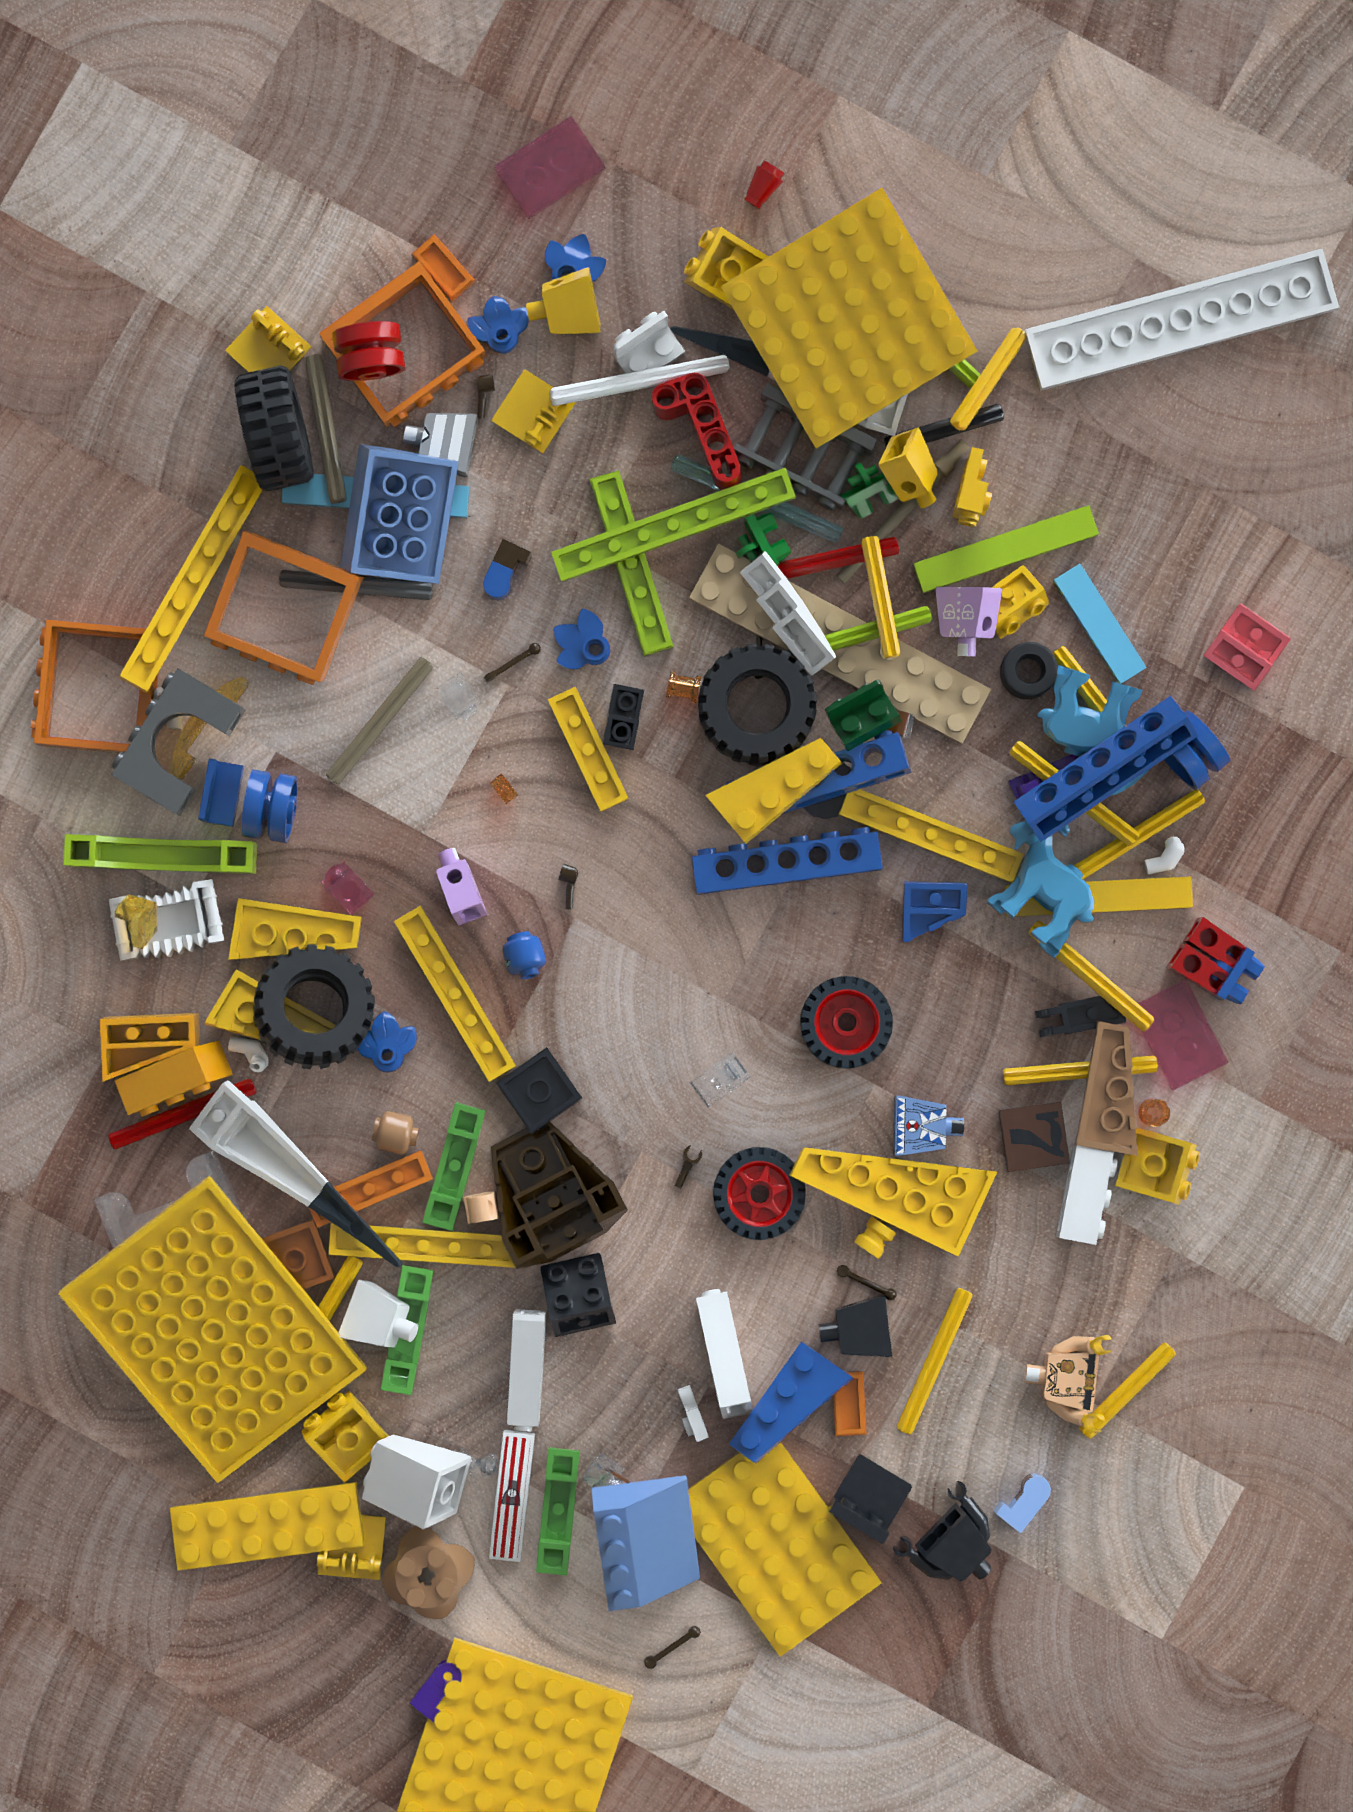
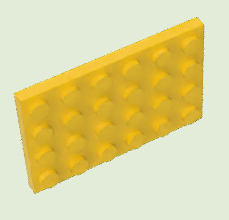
M782 1442L756 1464L738 1452L688 1488L695 1539L780 1657L882 1583L838 1520L828 1511L827 1505Z

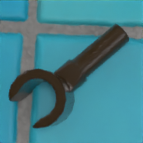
M492 375L480 376L477 379L479 398L477 418L485 419L486 392L495 391Z
M567 864L562 866L558 880L567 882L565 909H573L574 889L578 870Z
M691 1145L686 1147L683 1152L684 1163L674 1185L680 1189L692 1166L697 1164L702 1158V1150L696 1160L688 1158L687 1152Z

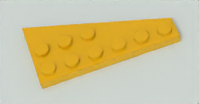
M802 1147L789 1176L959 1257L997 1172Z

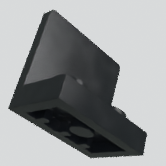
M600 1253L546 1264L540 1267L549 1317L555 1337L616 1324Z
M859 1454L828 1504V1511L884 1544L890 1534L888 1528L911 1491L912 1485L862 1454Z

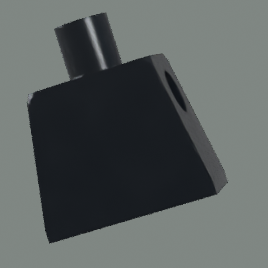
M878 1295L835 1308L836 1322L818 1324L820 1342L839 1341L841 1354L892 1357L886 1297L884 1295Z

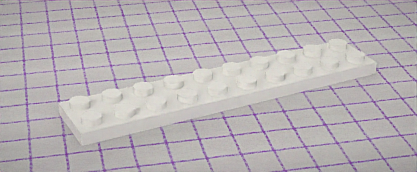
M1322 248L1028 328L1024 332L1026 333V341L1039 387L1042 391L1336 311L1339 308V304Z

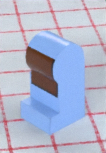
M1029 1474L1023 1479L1021 1490L1010 1504L1006 1505L1001 1500L995 1507L994 1512L1019 1533H1022L1049 1498L1051 1493L1050 1484L1040 1474Z

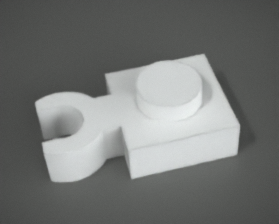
M690 1385L679 1388L678 1392L687 1417L683 1418L682 1421L688 1437L694 1435L697 1442L709 1438Z

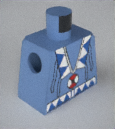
M894 1096L893 1155L900 1156L945 1149L946 1136H964V1118L946 1117V1105L904 1096Z

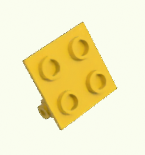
M266 305L262 311L258 309L252 314L250 319L253 321L225 351L248 372L280 365L287 367L291 371L312 346Z
M524 369L491 421L543 454L576 402L557 406L552 405L550 390L554 387Z
M361 1515L365 1545L319 1552L317 1557V1575L380 1580L386 1517Z

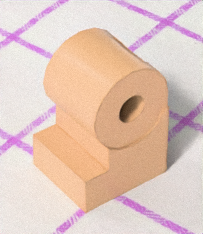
M495 1191L463 1197L468 1224L499 1219Z

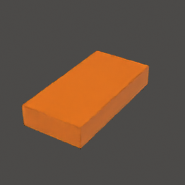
M435 234L411 254L416 262L420 261L434 282L452 302L475 283V279Z
M849 1371L846 1373L852 1376L853 1380L833 1395L835 1436L867 1435L863 1371Z

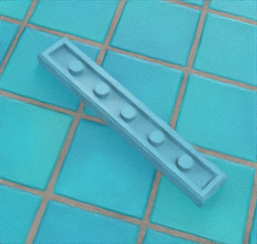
M314 474V477L308 483L283 488L282 504L349 509L354 477L343 476L347 498L345 502L331 503L325 475ZM455 485L450 517L467 518L469 486Z

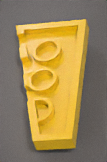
M819 738L705 796L747 844L840 766L842 762L822 738Z
M238 898L228 960L278 956L280 954L287 955L289 949L298 946L300 950H303L309 944H317V949L325 950L326 945L334 947V950L358 948L362 917Z
M235 970L205 1020V1025L261 1040L258 1027H255L253 1020V1003L258 981ZM285 997V1015L290 1023L299 1030L318 1034L330 1031L336 1026Z

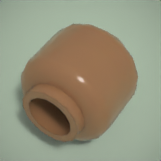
M386 1111L382 1114V1117H376L372 1141H376V1146L381 1151L405 1154L408 1151L409 1145L416 1146L419 1128L413 1127L414 1120L412 1116Z

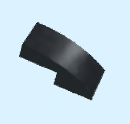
M613 684L603 738L604 745L634 750L644 695L643 689Z

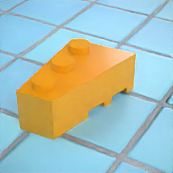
M199 1013L107 1016L101 1018L102 1081L104 1082L198 1046L200 1044Z
M218 1040L192 1047L114 1081L127 1114L131 1115L140 1112L141 1117L159 1111L157 1105L166 1102L167 1106L181 1102L185 1100L184 1094L192 1091L194 1095L207 1091L211 1089V1083L229 1077L233 1073L221 1042Z

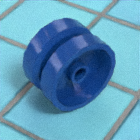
M1186 710L1184 713L1196 730L1198 737L1165 758L1164 761L1185 784L1196 791L1209 780L1207 769L1219 772L1231 760L1226 749L1213 732L1197 716Z
M254 769L251 771L243 804L241 829L243 837L260 839L267 826L268 837L271 841L288 842L297 809V776L280 774L276 778L272 790V777L269 772Z

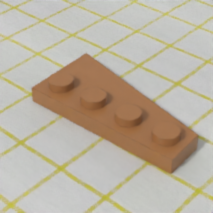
M1097 1021L1076 1136V1145L1138 1156L1133 1098L1134 1086L1132 1084L1130 1027Z

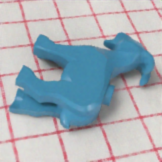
M1058 665L1057 678L1054 685L1055 706L1053 709L1046 708L1038 713V717L1043 719L1042 727L1044 733L1055 743L1066 746L1064 752L1082 756L1084 752H1088L1125 727L1128 711L1132 703L1139 699L1143 690L1112 681L1107 702L1102 712L1078 706L1076 693L1079 687L1089 680L1090 674ZM1149 770L1138 776L1136 779H1134L1133 781H1131L1130 783H1128L1112 795H1116L1124 791L1125 789H1128L1129 787L1133 786L1145 774H1147Z
M1023 821L1010 827V834L1016 841L1015 850L1024 843L1030 846L1022 862L1019 874L1004 892L990 897L987 900V904L1000 915L1005 911L1013 919L1027 901L1033 897L1041 906L1053 912L1051 922L1047 926L1034 929L1031 935L1040 942L1038 946L1052 958H1055L1068 939L1070 928L1076 920L1084 923L1094 920V917L1091 915L1094 908V899L1089 885L1081 879L1083 877L1082 872L1072 864L1065 866L1054 857L1052 835L1040 842L1029 824ZM1067 824L1058 830L1063 837H1066L1067 833H1069V825Z

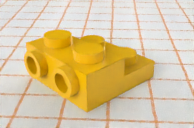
M716 227L712 228L711 231L706 230L701 236L698 246L702 249L697 258L692 257L688 261L684 269V273L688 276L684 283L709 298L714 297L733 309L720 286L768 258V256L724 228Z
M975 447L971 448L966 458L952 515L953 518L958 519L959 524L969 527H976L980 515L985 516L992 497V493L987 492L989 483L981 481L987 465V460L982 459L984 450Z
M1136 1127L1138 1156L1124 1154L1115 1186L1180 1205L1181 1199L1187 1200L1191 1190V1182L1187 1181L1190 1169L1195 1170L1199 1162L1200 1152L1195 1151L1197 1145Z
M350 1391L344 1395L342 1393L335 1394L327 1404L329 1408L320 1415L317 1413L310 1415L303 1424L304 1429L301 1431L305 1441L344 1483L372 1460L371 1451L376 1442L389 1437L371 1417L369 1411Z

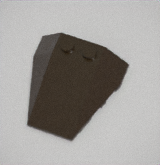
M551 1122L534 1134H531L528 1128H525L491 1146L494 1178L498 1194V1211L501 1218L502 1241L516 1269L550 1263L607 1233L628 1211L615 1183Z

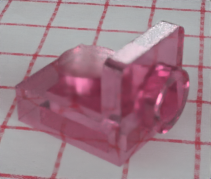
M344 861L340 865L332 866L322 880V884L351 915L375 895Z

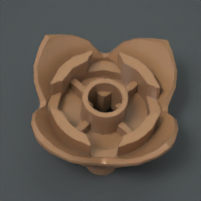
M414 1526L402 1537L398 1545L396 1559L389 1563L384 1570L382 1587L392 1600L412 1607L419 1615L430 1619H443L454 1610L458 1602V1592L471 1579L475 1558L463 1546L442 1542L439 1535L432 1529H422ZM428 1567L429 1572L434 1571L436 1574L432 1577L430 1583L421 1580L419 1577L423 1572V1568Z

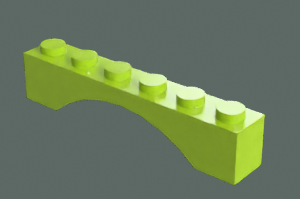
M65 834L63 865L71 868L256 875L257 843L253 841L170 840Z

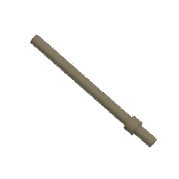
M960 439L945 457L941 456L934 463L937 469V476L931 489L943 476L947 477L955 469L954 464L969 449V446ZM915 498L903 502L872 536H877L879 540L887 538L918 505ZM864 562L844 566L838 572L836 578L845 584Z

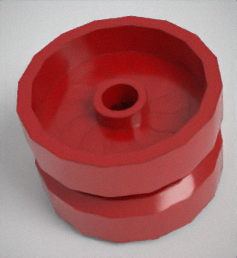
M390 321L363 322L344 326L332 332L334 351L343 354L336 360L338 379L344 381H368L391 377L405 371L403 351L395 348L401 343L398 323Z

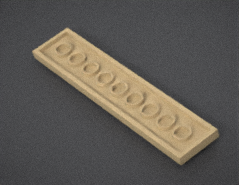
M718 544L693 589L689 600L794 655L772 628L775 623L756 601L759 596L740 574L751 562L745 557L738 558L735 552ZM789 581L824 635L866 623ZM876 638L833 651L836 657L820 669L858 690L861 686L879 679L896 710L910 713V718L961 745L991 691L985 685L898 640L900 655L898 657L884 658L880 638Z

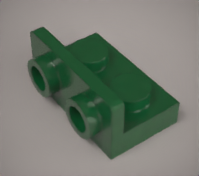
M879 679L861 686L859 690L834 701L825 708L830 725L847 752L902 722L900 714L885 693Z

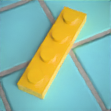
M576 686L548 699L600 812L628 800L625 789Z

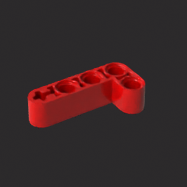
M689 373L656 386L651 395L654 413L662 420H672L688 414L716 487L724 490L740 484V463L705 376L700 373ZM693 387H699L703 390L699 395L695 396L687 393ZM663 398L674 400L669 406L659 404V401ZM705 414L714 417L708 423H702L698 419ZM713 442L724 444L720 450L715 451L709 448V445ZM726 462L729 474H732L730 477H726L722 473L721 464Z

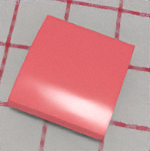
M1239 603L1203 656L1255 691L1272 668L1275 660L1289 643L1291 637L1242 603Z

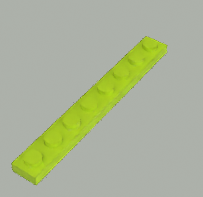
M782 468L552 551L551 554L563 583L796 499L787 470Z

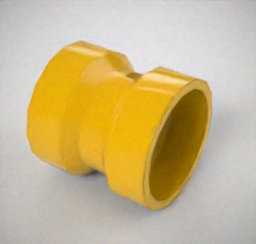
M871 1216L866 1223V1230L858 1234L854 1242L880 1259L884 1253V1242H891L897 1233Z

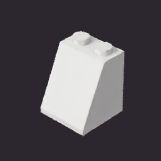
M391 1435L376 1442L371 1451L372 1461L370 1469L363 1482L365 1488L362 1499L422 1529L430 1527L457 1513L472 1457L397 1435Z

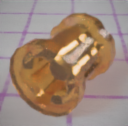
M671 670L666 698L677 696L691 699L692 703H696L701 676L697 675L695 678L677 675L676 671Z
M1150 1098L1141 1103L1138 1115L1144 1124L1159 1127L1168 1122L1170 1108L1165 1101ZM1155 1104H1157V1110L1161 1111V1116L1155 1117L1151 1121L1152 1115L1147 1114L1148 1108H1154Z

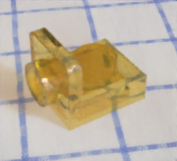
M128 894L115 909L116 918L129 922L128 930L131 932L132 946L144 949L157 932L156 902Z

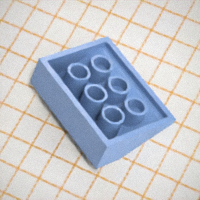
M359 444L340 567L354 574L439 584L459 461Z
M686 1475L592 1488L593 1512L609 1611L642 1607L700 1579Z

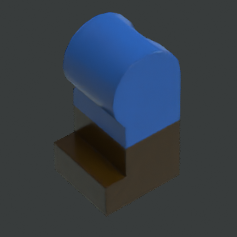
M502 539L483 581L484 590L489 598L498 601L505 599L510 594V581L519 564L527 567L532 557L530 551Z

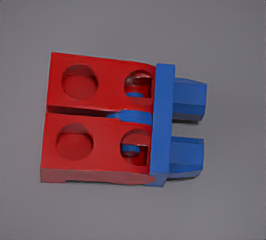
M1204 917L1196 919L1183 940L1187 944H1180L1166 966L1170 971L1179 974L1217 999H1226L1236 1004H1242L1249 990L1236 983L1241 974L1243 973L1252 980H1256L1265 968L1257 958L1253 957L1254 951L1245 947ZM1193 948L1198 949L1199 951H1201L1202 953H1204L1205 955H1207L1208 957H1210V959L1207 958L1206 956H1204L1203 954H1201L1200 952H1198L1197 950L1193 949Z

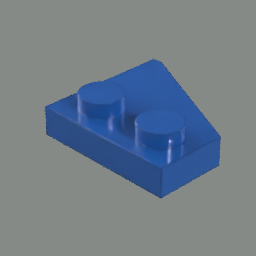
M904 881L902 941L909 942L913 938L928 931L931 932L949 921L965 916L967 883Z

